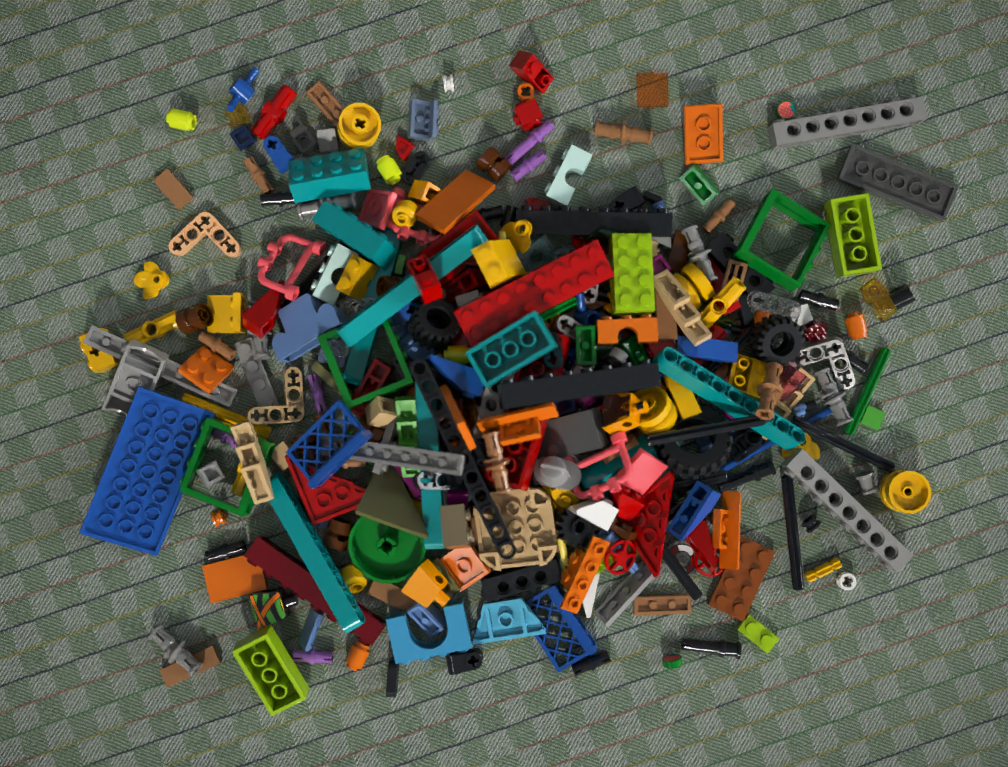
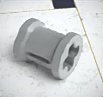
M872 471L855 476L856 480H859L862 489L861 495H868L878 491V487H875L872 478Z

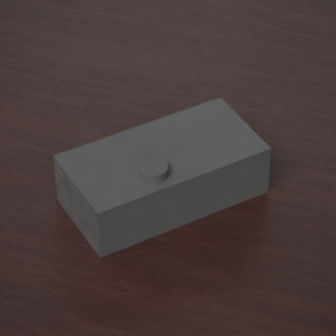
M596 407L548 420L537 459L542 456L563 458L610 445L607 432L602 429L600 408Z

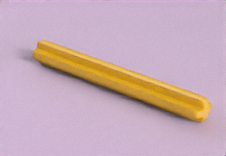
M185 392L182 396V401L215 413V417L232 424L247 421V417L188 392ZM252 424L256 434L265 438L270 436L271 427L264 424Z

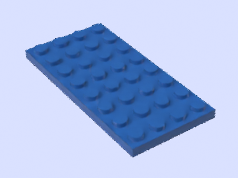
M138 386L79 534L158 556L183 492L179 491L181 487L180 480L186 474L187 462L195 450L194 443L201 434V425L206 418L214 417L215 413Z

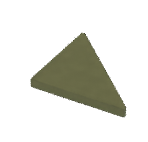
M389 465L387 472L384 471V474L374 473L356 509V514L428 539L429 533L395 466Z

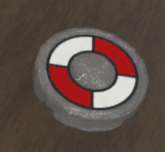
M679 539L667 545L688 575H694L697 572L693 563L694 551L687 542ZM697 556V561H698V565H699V564H701V560H700L699 557ZM662 559L666 571L676 577Z

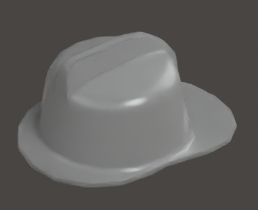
M549 456L540 459L536 463L534 476L544 486L560 490H571L579 485L581 471L574 462L557 456Z

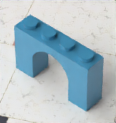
M463 598L449 600L443 607L448 629L441 639L434 642H423L413 635L406 610L387 613L386 624L395 664L401 663L406 665L413 660L420 659L425 661L432 656L439 655L444 657L451 652L458 651L463 653L472 648V638Z

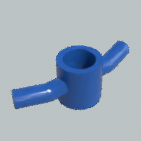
M255 67L252 68L244 80L240 77L237 78L229 88L228 92L233 96L227 106L229 112L235 110L239 101L244 105L255 92V89L250 86L259 74V70Z
M584 292L577 294L578 309L574 313V320L584 326L596 325L597 320H601L599 312L586 307Z

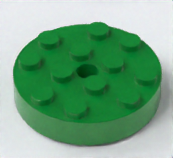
M362 516L354 524L348 540L350 558L355 567L364 576L379 583H398L408 579L423 563L427 552L424 547V538ZM385 540L390 542L393 546H386L384 544Z

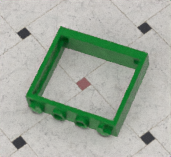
M772 188L764 195L732 256L741 262L748 263V266L792 292L796 288H800L802 283L805 282L804 276L813 267L814 263L812 261L822 249L820 245L828 237L827 231L831 224ZM772 206L815 232L792 277L748 251Z
M391 317L384 321L383 325L405 379L352 400L329 343V340L339 337L336 332L337 329L317 336L344 404L350 411L370 403L377 396L385 397L414 385V377L405 362L408 361L404 349L400 350L398 343H401L398 333H393L391 325H394Z
M214 417L206 418L201 425L200 437L194 443L195 450L193 455L187 462L186 474L180 480L181 487L179 491L241 517L248 516L251 513L254 502L247 485L239 506L192 487L197 475L196 470L200 467L214 427L232 434L230 429L232 424ZM257 435L266 467L268 468L277 442Z

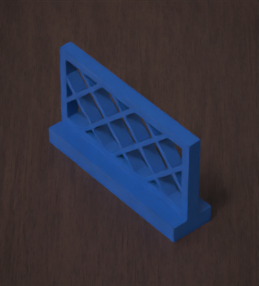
M338 400L286 453L309 480L307 482L309 487L314 489L322 486L374 435L369 429L366 430L341 400ZM338 407L343 411V420L335 419V410ZM324 421L330 422V433L322 432V423ZM335 422L343 423V434L334 433ZM347 423L353 424L358 429L354 435L347 434ZM311 434L317 435L316 446L308 445ZM321 435L330 436L329 447L321 446ZM334 436L342 437V446L340 448L334 447ZM298 447L304 448L303 459L298 458L294 453ZM308 448L316 449V460L308 459ZM321 449L329 450V459L327 461L321 460ZM308 462L316 463V471L313 474L308 470Z
M558 583L545 588L527 599L526 603L536 606V616L539 607L550 610L548 619L538 617L541 622L547 623L546 634H542L544 638L542 639L541 635H535L557 672H560L585 656L597 652L598 645L578 614L559 607L565 594ZM548 593L552 600L551 606L539 604L540 598ZM552 611L560 612L562 615L561 622L550 620ZM549 624L560 626L558 635L547 633ZM562 627L571 629L573 632L572 639L560 636ZM546 637L557 639L556 648L546 645ZM559 640L570 642L569 652L558 649ZM572 644L581 645L584 651L580 654L572 653ZM556 654L568 655L567 662L559 665L555 659Z

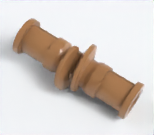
M597 120L594 137L603 136L610 139H621L622 145H625L628 140L635 143H647L648 146H651L654 129L647 130L630 127L631 123L626 126L625 120H622L621 125L603 123Z
M776 362L766 364V375L763 382L756 388V393L760 397V404L755 414L763 420H770L774 417L773 407L775 402L780 400V394L783 392V387L779 384V377L783 372V366Z
M494 431L482 434V438L485 439L487 456L489 457V459L483 462L490 463V466L485 470H492L491 474L496 488L494 493L503 494L512 491V487L509 486L507 469L505 468V464L509 463L510 459L503 458V450L498 437L500 432Z

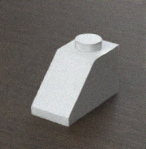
M606 498L597 501L590 499L572 505L568 509L606 531L609 530L618 512V509L613 507L614 503Z

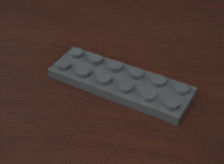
M853 143L848 149L836 179L839 182L939 222L946 220L959 187Z

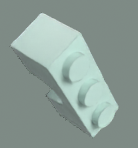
M571 145L569 150L565 149L561 157L564 161L561 167L557 165L553 173L555 179L553 183H548L544 191L547 194L545 200L557 206H568L575 188L566 183L565 177L569 173H577L583 176L592 158V154L574 145Z
M337 242L335 246L331 245L327 252L329 258L326 263L323 262L318 271L321 274L318 280L314 279L310 287L312 296L334 305L340 291L335 289L336 284L331 280L332 272L337 268H345L351 255L358 256L359 254Z

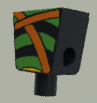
M284 588L262 590L248 595L258 630L287 618L291 614L289 607L299 604L298 597L295 594L286 596Z

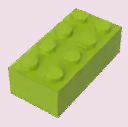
M869 193L830 199L824 203L826 221L831 224L828 234L836 279L874 273L881 270L882 266Z
M612 233L608 240L609 265L615 275L610 278L612 316L653 314L655 311L651 233Z
M271 624L236 642L232 653L271 716L307 698L310 687Z

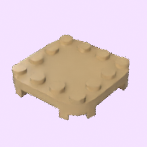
M529 486L528 491L512 488V491L503 494H495V490L489 491L516 547V554L508 560L500 557L476 506H474L473 515L475 517L481 561L497 571H501L503 568L546 565L553 559L557 551L553 505L547 491L537 486ZM486 493L479 496L478 500H483ZM487 508L484 511V517L491 518L494 515V509ZM496 526L492 530V534L495 536H499L503 532L501 526ZM503 545L501 552L504 554L509 553L512 548L511 545Z

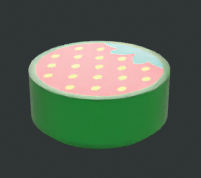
M790 101L781 102L775 110L777 118L785 119V121L792 119L796 113V107Z
M671 654L662 658L663 666L667 669H675L683 664L682 657L679 654Z

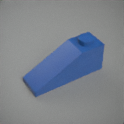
M678 336L677 351L691 360L737 363L738 343L708 339L695 347L687 336Z
M432 354L426 356L425 360L456 391L461 392L463 397L473 399L474 397L481 396L484 385L474 368Z
M697 480L666 530L681 541H684L711 512L721 494Z

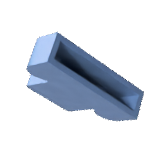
M308 293L280 309L278 314L285 333L279 332L272 339V346L278 361L291 363L320 345L317 336L337 329L348 321L344 311L332 304L325 303L322 305L318 298Z

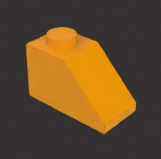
M414 179L408 198L419 204L426 205L442 189L429 181Z

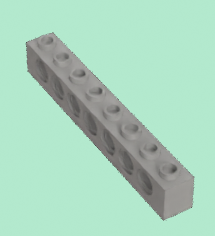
M911 95L900 101L890 99L883 104L872 102L867 104L866 107L855 105L849 107L848 110L834 109L827 114L816 112L811 114L810 117L799 115L787 121L785 119H778L773 121L772 125L768 128L773 151L918 125L927 119L923 96L915 98V95ZM900 109L904 110L905 115L901 114ZM881 112L885 113L887 118H883ZM862 115L868 118V122L863 120ZM843 118L847 119L850 125H846ZM825 122L830 123L831 129L825 126ZM806 125L811 126L813 132H809L806 129ZM787 128L792 129L794 131V135H790L787 132Z
M795 448L781 463L785 468L784 472L790 478L794 477L799 481L797 485L805 492L809 491L813 495L811 498L817 504H823L827 508L825 512L832 518L836 517L840 521L839 525L847 532L850 530L854 534L853 539L861 545L864 544L867 547L866 551L874 558L878 557L881 560L880 564L886 570L899 572L914 556L803 449ZM803 467L807 468V473L805 476L801 475V469ZM817 480H820L821 486L816 489L815 483ZM833 493L835 498L832 502H829V496ZM848 507V513L843 515V509ZM861 520L862 525L857 529V522ZM875 533V540L871 542V535ZM886 547H889V552L885 555L884 550Z

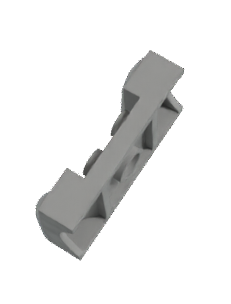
M132 339L130 342L126 341L123 346L122 352L124 354L111 387L107 389L103 397L105 402L102 409L105 411H116L127 415L138 386L154 391L160 375L166 366L170 355L135 339Z

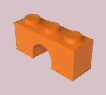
M652 314L640 315V318H632V315L620 316V319H612V316L600 317L601 320L596 322L597 346L617 345L618 333L623 329H630L636 334L637 344L658 342L657 317H652Z

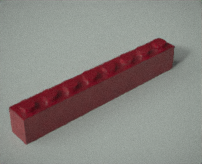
M259 535L244 555L247 558V562L255 567L259 566L262 568L265 575L270 578L275 577L279 580V584L282 587L292 589L299 599H306L311 603L312 608L317 611L322 610L327 614L326 617L329 620L336 622V617L307 566L264 535ZM356 601L365 617V623L349 633L353 632L359 636L358 639L362 643L373 645L385 628L386 621Z

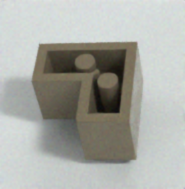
M465 504L440 506L443 547L449 550L472 547V542H475V533L468 526V521L471 520L470 509H467Z

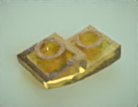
M872 278L859 288L866 304L873 306L880 321L887 320L898 311L888 292L876 278Z

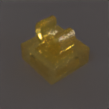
M237 104L233 112H229L227 106L225 107L227 112L224 116L229 117L231 121L228 123V126L247 125L250 123L244 105Z

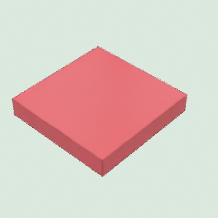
M371 188L367 192L358 220L366 222L374 229L385 230L398 194Z
M640 448L630 459L633 467L632 475L629 480L622 484L643 495L668 468V465ZM623 467L615 477L622 475L625 468Z

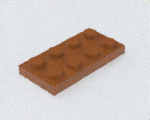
M740 535L739 569L723 570L707 604L738 620L744 621L775 551Z

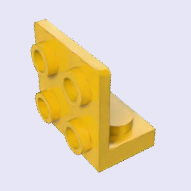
M243 293L208 295L207 305L213 312L214 321L211 326L207 327V332L210 334L246 333V328L243 327L242 314L246 310L247 295Z

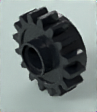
M564 507V511L558 514V521H555L558 524V528L555 530L560 533L558 538L562 541L564 540V543L568 546L571 544L574 548L577 545L584 547V542L589 543V538L592 535L596 536L593 531L599 528ZM579 521L578 527L574 529L575 524Z

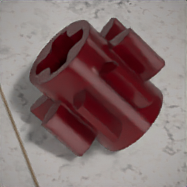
M812 320L804 326L805 333L803 337H805L807 342L810 341V343L826 339L827 333L825 331L828 328L824 322L820 323V321Z

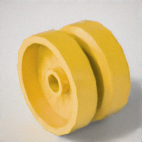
M365 103L348 105L342 111L338 121L337 133L340 141L350 149L364 148L366 150L375 144L381 131V119L377 111Z
M688 263L681 268V274H673L675 279L691 296L690 302L696 309L701 307V301L708 302L715 296L711 283L696 265Z
M654 387L640 389L634 393L640 401H647L649 405V412L641 414L640 425L638 426L644 434L669 431L674 426L678 418V409L664 389Z
M893 470L882 478L879 484V496L886 507L894 511L914 514L922 511L928 505L931 499V487L928 480L916 471Z

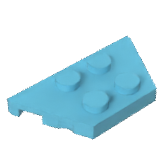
M523 597L502 599L497 602H484L473 638V645L546 634V628Z

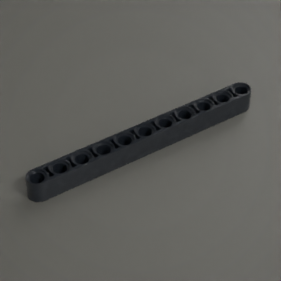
M423 359L414 360L410 367L411 373L449 452L452 454L460 455L465 453L468 455L469 459L463 466L461 477L501 558L511 559L516 554V547L426 361ZM416 363L424 364L425 371L422 374L414 372V365ZM425 381H431L434 384L433 391L425 392L422 384ZM434 399L442 401L443 406L440 410L432 409L431 402ZM443 417L450 418V427L442 428L440 420ZM452 435H457L460 438V443L457 446H451L448 442ZM469 472L477 474V479L474 482L466 480V475ZM478 490L485 491L486 496L483 500L475 498V493ZM487 508L494 509V515L491 518L484 517V511ZM496 526L503 528V532L499 536L492 534V530ZM505 544H509L512 547L511 551L507 554L501 552V548Z

